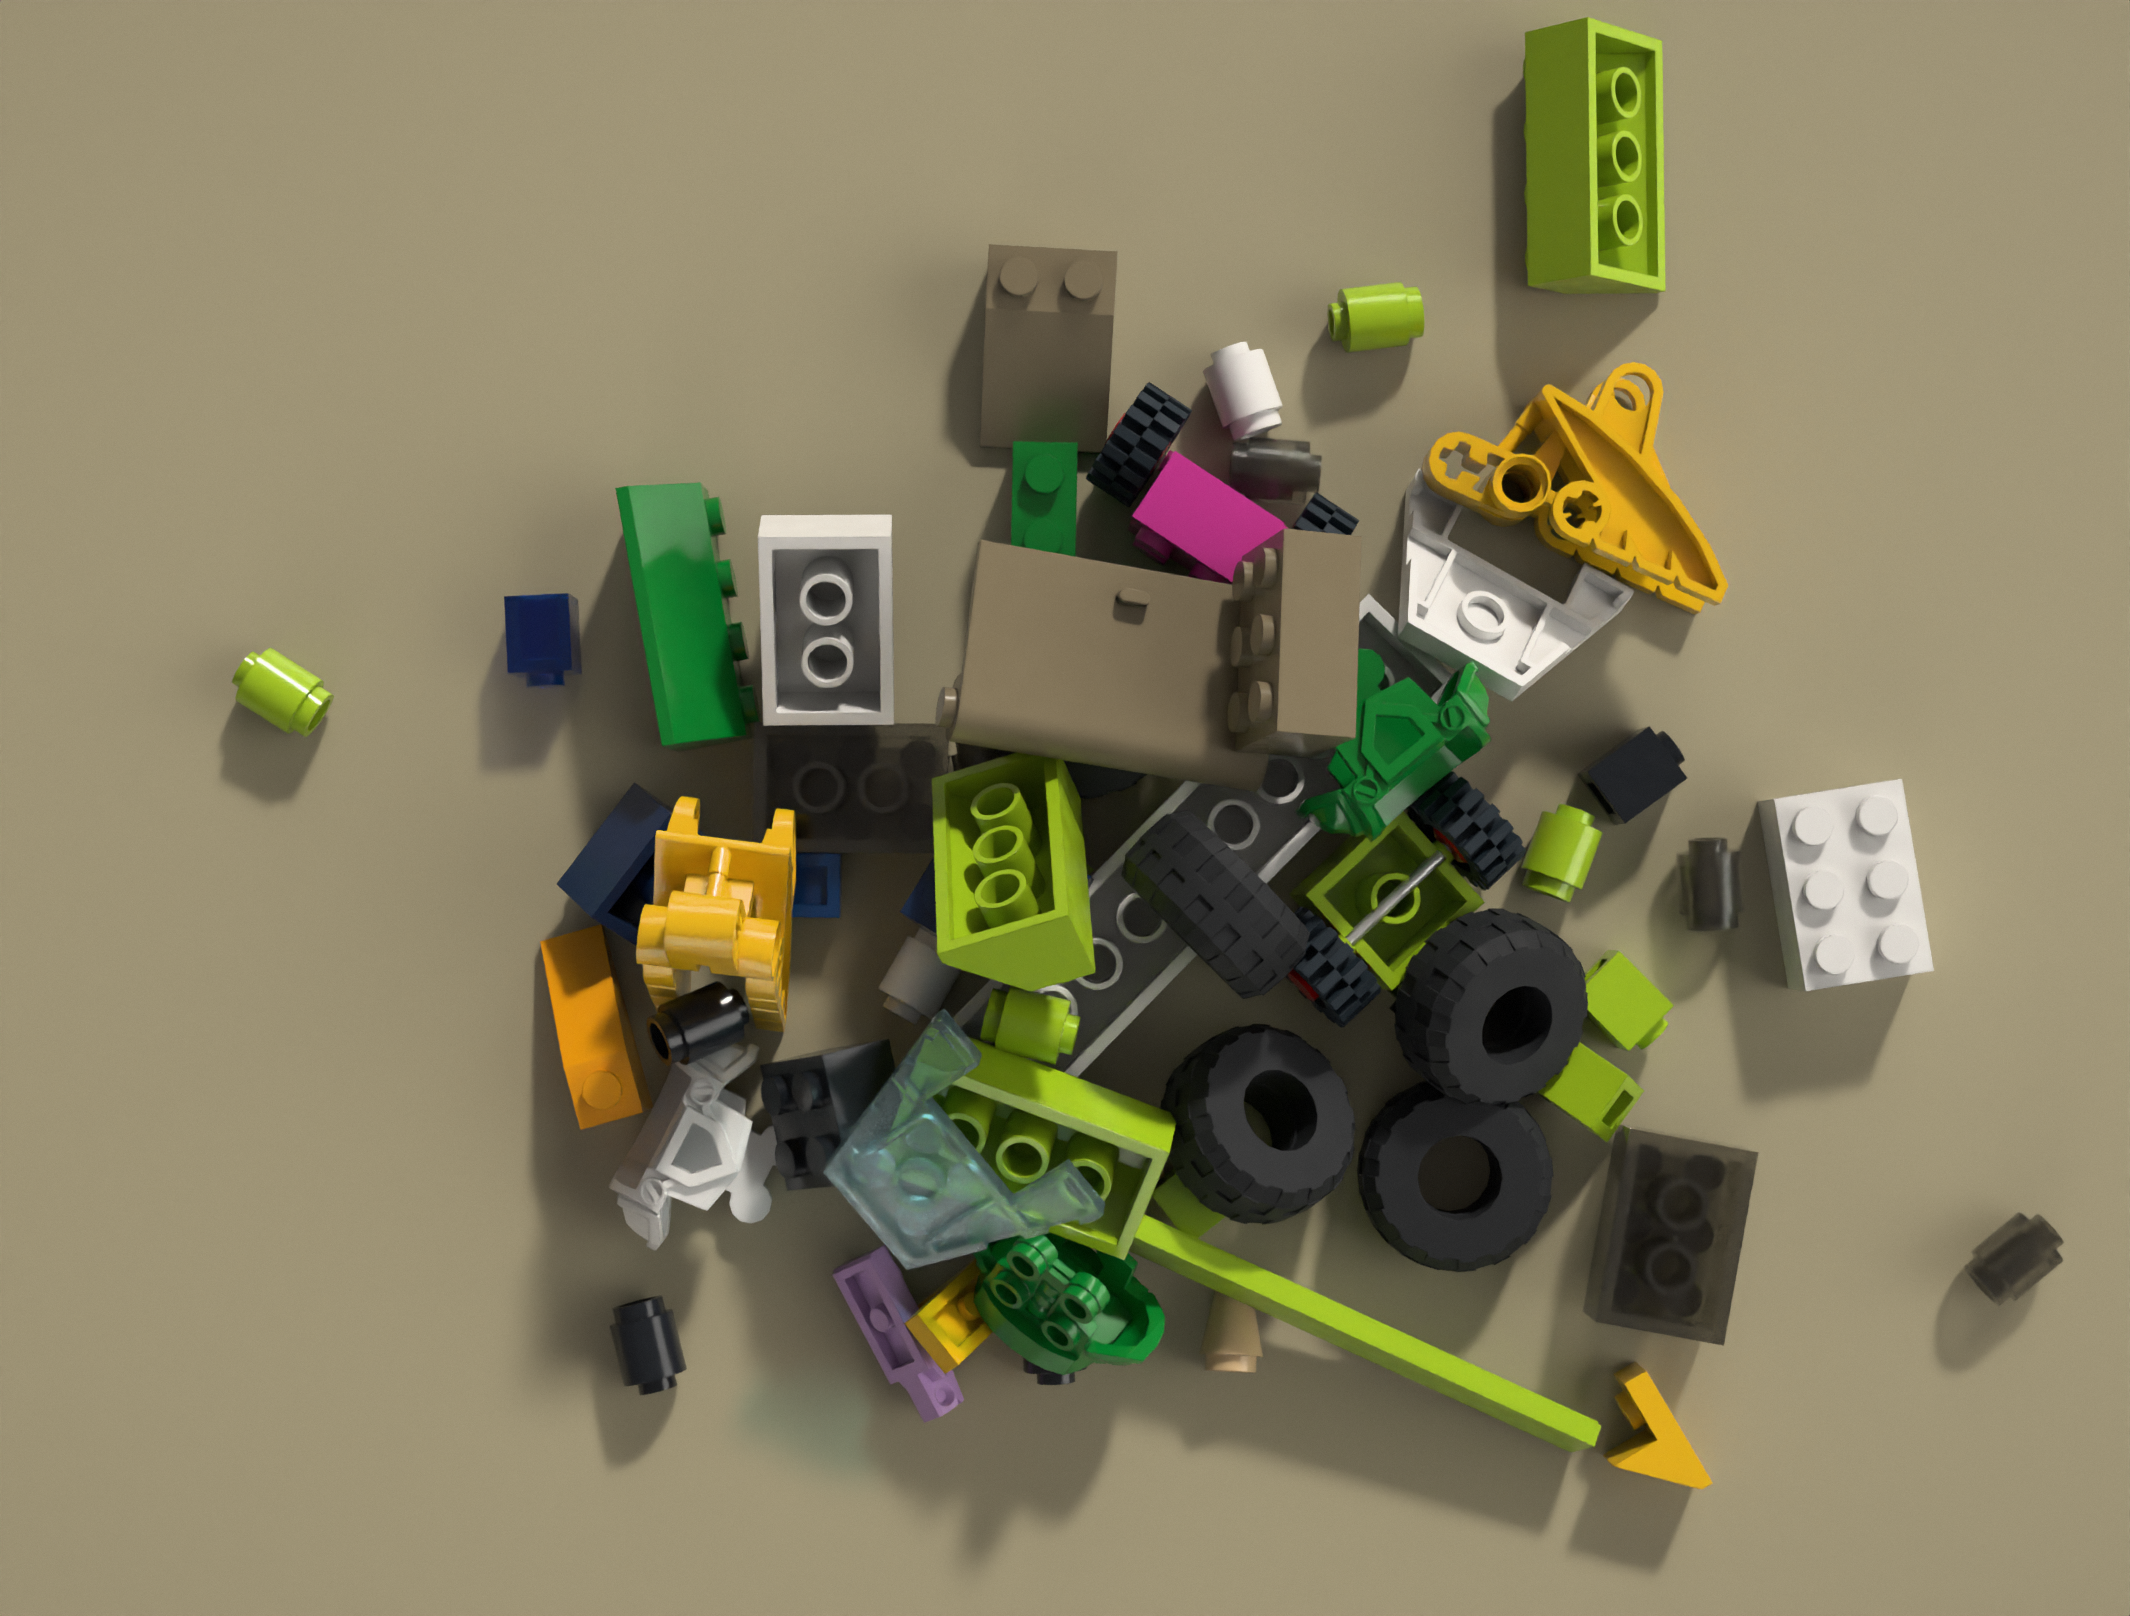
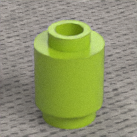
M1401 282L1340 289L1337 302L1328 304L1327 317L1330 337L1333 342L1341 341L1346 353L1407 346L1410 339L1420 338L1424 334V308L1421 293L1417 286L1404 288Z
M268 648L261 655L254 651L251 652L242 661L232 679V683L239 687L235 700L287 734L295 730L304 737L309 736L324 718L334 698L332 693L323 688L324 681L273 648Z
M1560 803L1555 814L1542 811L1521 867L1527 871L1522 886L1570 903L1575 889L1582 890L1603 834L1592 827L1595 816Z
M1010 986L1008 992L993 988L986 1008L980 1039L994 1042L995 1049L1056 1065L1059 1053L1072 1055L1081 1017L1069 1014L1071 1008L1070 1000L1034 991L1030 992L1014 986Z

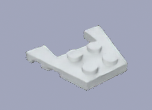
M1418 469L1406 489L1398 638L1455 670L1473 661L1479 668V672L1476 675L1482 684L1506 699L1513 701L1620 613L1632 597L1634 590L1584 562L1575 575L1562 604L1448 540V535L1463 506L1429 489L1423 479L1422 470Z

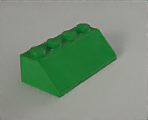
M701 482L634 485L615 488L662 746L681 752L753 738L750 724L760 722V711L754 685L743 686L739 661L749 659V651L743 623H732L728 598L738 597L731 559L721 561L716 536L726 534V524L720 498H709L708 490Z

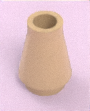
M1215 1290L1199 1354L1205 1355V1371L1256 1373L1257 1357H1263L1255 1308Z

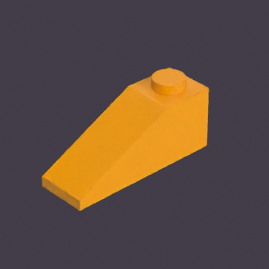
M600 924L540 941L563 1067L580 1129L640 1114L653 1108L604 925Z

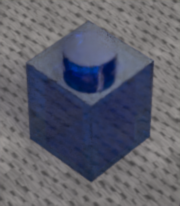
M569 593L504 596L508 674L518 678L526 677V688L564 687L565 675H582L578 599Z

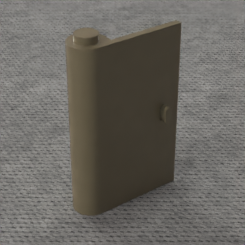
M980 540L978 542L962 672L955 679L952 688L942 687L936 707L935 723L936 726L945 728L947 741L1253 792L1260 788L1264 780L1269 754L1235 751L1236 733L1230 732L1228 727V706L1232 694L1237 692L1238 667L1233 666L1230 660V643L1234 629L1240 626V601L1234 600L1232 585ZM1117 600L1126 603L1142 605L1144 607L1140 608L1119 604Z

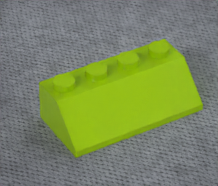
M1590 17L1525 32L1523 76L1526 91V121L1523 134L1526 143L1527 183L1524 190V199L1527 206L1525 264L1528 270V286L1564 294L1666 292L1662 40Z
M1013 753L932 778L937 955L942 964L1030 992L1096 973L1081 799L1064 760Z
M931 1023L877 1168L1125 1260L1169 1156L1176 1121L1171 1113L1025 1057L995 1049L993 1045Z

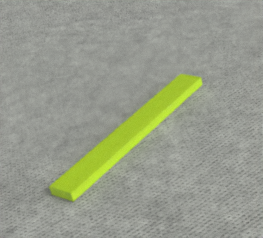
M1143 1215L1130 1246V1252L1568 1452L1595 1447L1601 1429L1598 1421L1152 1217Z

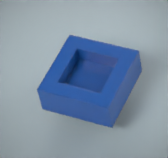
M796 853V887L792 917L841 918L842 854Z

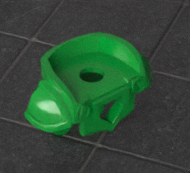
M1359 648L1356 738L1334 747L1336 751L1326 769L1342 789L1303 800L1294 811L1300 819L1307 817L1317 827L1329 834L1349 833L1353 837L1364 834L1372 842L1421 795L1454 768L1491 742V737L1486 731L1490 723V719L1487 716L1489 697L1484 685L1476 675L1479 672V668L1475 663L1471 661L1451 675L1436 704L1409 677L1381 691L1378 685L1383 680L1385 665L1381 656L1371 649Z
M975 1205L966 1216L964 1223L968 1233L969 1246L976 1258V1266L980 1269L975 1285L973 1302L982 1319L993 1333L1023 1358L1045 1370L1066 1375L1079 1371L1094 1362L1117 1366H1127L1133 1363L1142 1364L1156 1349L1164 1333L1165 1316L1155 1295L1152 1292H1148L1149 1289L1133 1276L1138 1262L1129 1253L1125 1260L1098 1250L1095 1252L1090 1247Z

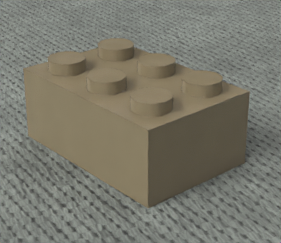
M1284 528L1243 555L1242 561L1237 563L1233 574L1232 592L1234 600L1240 601V626H1237L1232 634L1230 660L1233 666L1238 667L1237 692H1234L1230 698L1227 715L1229 730L1236 733L1235 751L1312 758L1356 738L1362 536Z

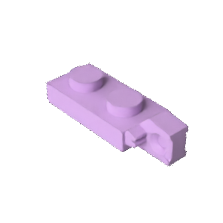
M886 1245L853 1258L835 1268L832 1275L890 1385L899 1382L908 1391L923 1422L939 1418L962 1403L964 1398L954 1372L951 1370L945 1374L904 1324L919 1308L904 1281L901 1270L893 1261Z

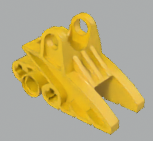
M1636 362L1625 363L1614 369L1604 382L1594 388L1587 398L1585 405L1556 387L1547 384L1524 407V412L1498 446L1472 434L1457 431L1440 437L1424 457L1422 464L1423 479L1429 489L1436 494L1480 513L1489 523L1500 527L1514 526L1527 516L1535 518L1533 524L1536 537L1550 551L1568 559L1574 555L1577 563L1583 565L1585 562L1608 576L1614 574L1617 581L1649 595L1655 592L1658 599L1696 615L1700 613L1705 602L1713 606L1720 604L1727 590V581L1710 544L1681 500L1671 490L1654 450L1653 444L1664 391L1662 381L1657 373L1645 364ZM1635 375L1647 383L1650 391L1647 405H1645L1644 395L1639 387L1621 377ZM1614 390L1621 391L1629 397L1632 402L1633 411L1619 405L1615 399ZM1534 430L1541 445L1532 455L1524 453L1514 454L1513 452L1525 437ZM1452 451H1458L1463 455L1461 466L1471 472L1479 474L1486 467V464H1490L1495 468L1484 478L1478 490L1475 491L1473 486L1481 477L1467 471H1462L1455 479L1449 478L1445 475L1447 464L1440 460L1439 457L1447 458ZM1556 471H1558L1566 485L1557 492L1550 489ZM1502 480H1511L1520 486L1524 496L1523 503L1514 502L1505 495L1502 489ZM1565 507H1570L1577 513V516L1572 521H1580L1581 525L1578 528L1567 523L1566 519L1571 516V513L1563 514ZM1548 515L1551 525H1548L1547 523ZM1554 529L1563 539H1558L1552 535L1551 530Z
M680 796L671 815L667 831H656L653 905H644L637 935L636 961L637 964H643V980L651 995L655 1009L658 1013V1007L661 1004L691 991V972H699L701 965L709 966L711 973L746 978L745 990L756 1029L785 1032L790 982L792 910L796 887L795 811L776 808L772 829L766 830L761 843L708 837L698 834L700 799Z

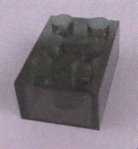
M754 722L752 842L761 843L763 841L766 830L772 829L776 808L795 811L796 853L934 854L932 778L951 773L952 742L946 740L945 728L927 723L763 726V722Z
M1620 1124L1614 1135L1583 1312L1599 1323L1724 1346L1759 1152L1743 1146Z

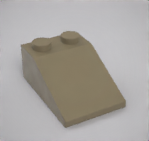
M989 244L980 448L1013 449V441L1078 443V453H1101L1107 440L1118 251Z

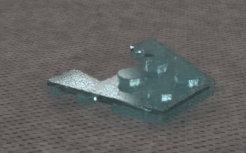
M945 1008L936 1013L829 1158L824 1170L825 1175L906 1270L986 1250L989 1242L1021 1234L1025 1239L1047 1234L1050 1226L1078 1219L1080 1225L1093 1222L1103 1216L1105 1208L1103 1199L1069 1159L1017 1193H1012L933 1099L932 1096L979 1066L982 1053Z

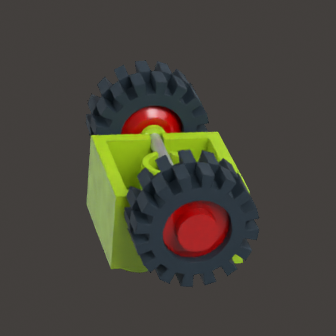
M1449 772L1406 808L1408 816L1403 811L1374 841L1370 842L1364 834L1358 837L1350 836L1289 894L1300 906L1294 914L1305 925L1310 934L1305 950L1306 954L1285 977L1299 989L1298 992L1305 999L1308 998L1312 1002L1313 1006L1320 1013L1323 1012L1331 1022L1336 1023L1341 1028L1345 1027L1381 993L1382 989L1393 990L1404 980L1406 975L1405 968L1412 956L1418 954L1426 944L1424 941L1436 930L1443 929L1450 924L1449 922L1460 916L1475 912L1485 903L1466 882L1465 876L1475 887L1479 886L1482 890H1489L1526 853L1525 847L1521 845L1523 842L1520 836L1512 832L1513 826L1508 820L1502 819L1498 808L1493 803L1490 805L1484 799L1483 793L1477 788L1473 790L1469 782L1463 777L1458 778L1455 772Z

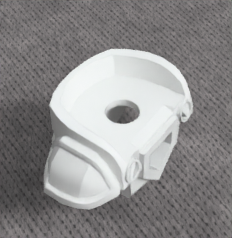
M749 1043L747 1047L733 1044L688 1065H682L680 1062L672 1064L667 1080L633 1147L608 1186L611 1190L618 1193L617 1204L623 1208L627 1225L636 1234L648 1241L646 1247L656 1251L668 1235L672 1197L708 1211L726 1190L731 1192L729 1205L732 1214L741 1222L752 1224L761 1221L770 1212L772 1197L769 1188L764 1185V1182L772 1166H777L775 1161L777 1141L773 1125L768 1126L762 1134L752 1130L753 1121L745 1117L747 1098L725 1088V1085L756 1062L760 1047Z

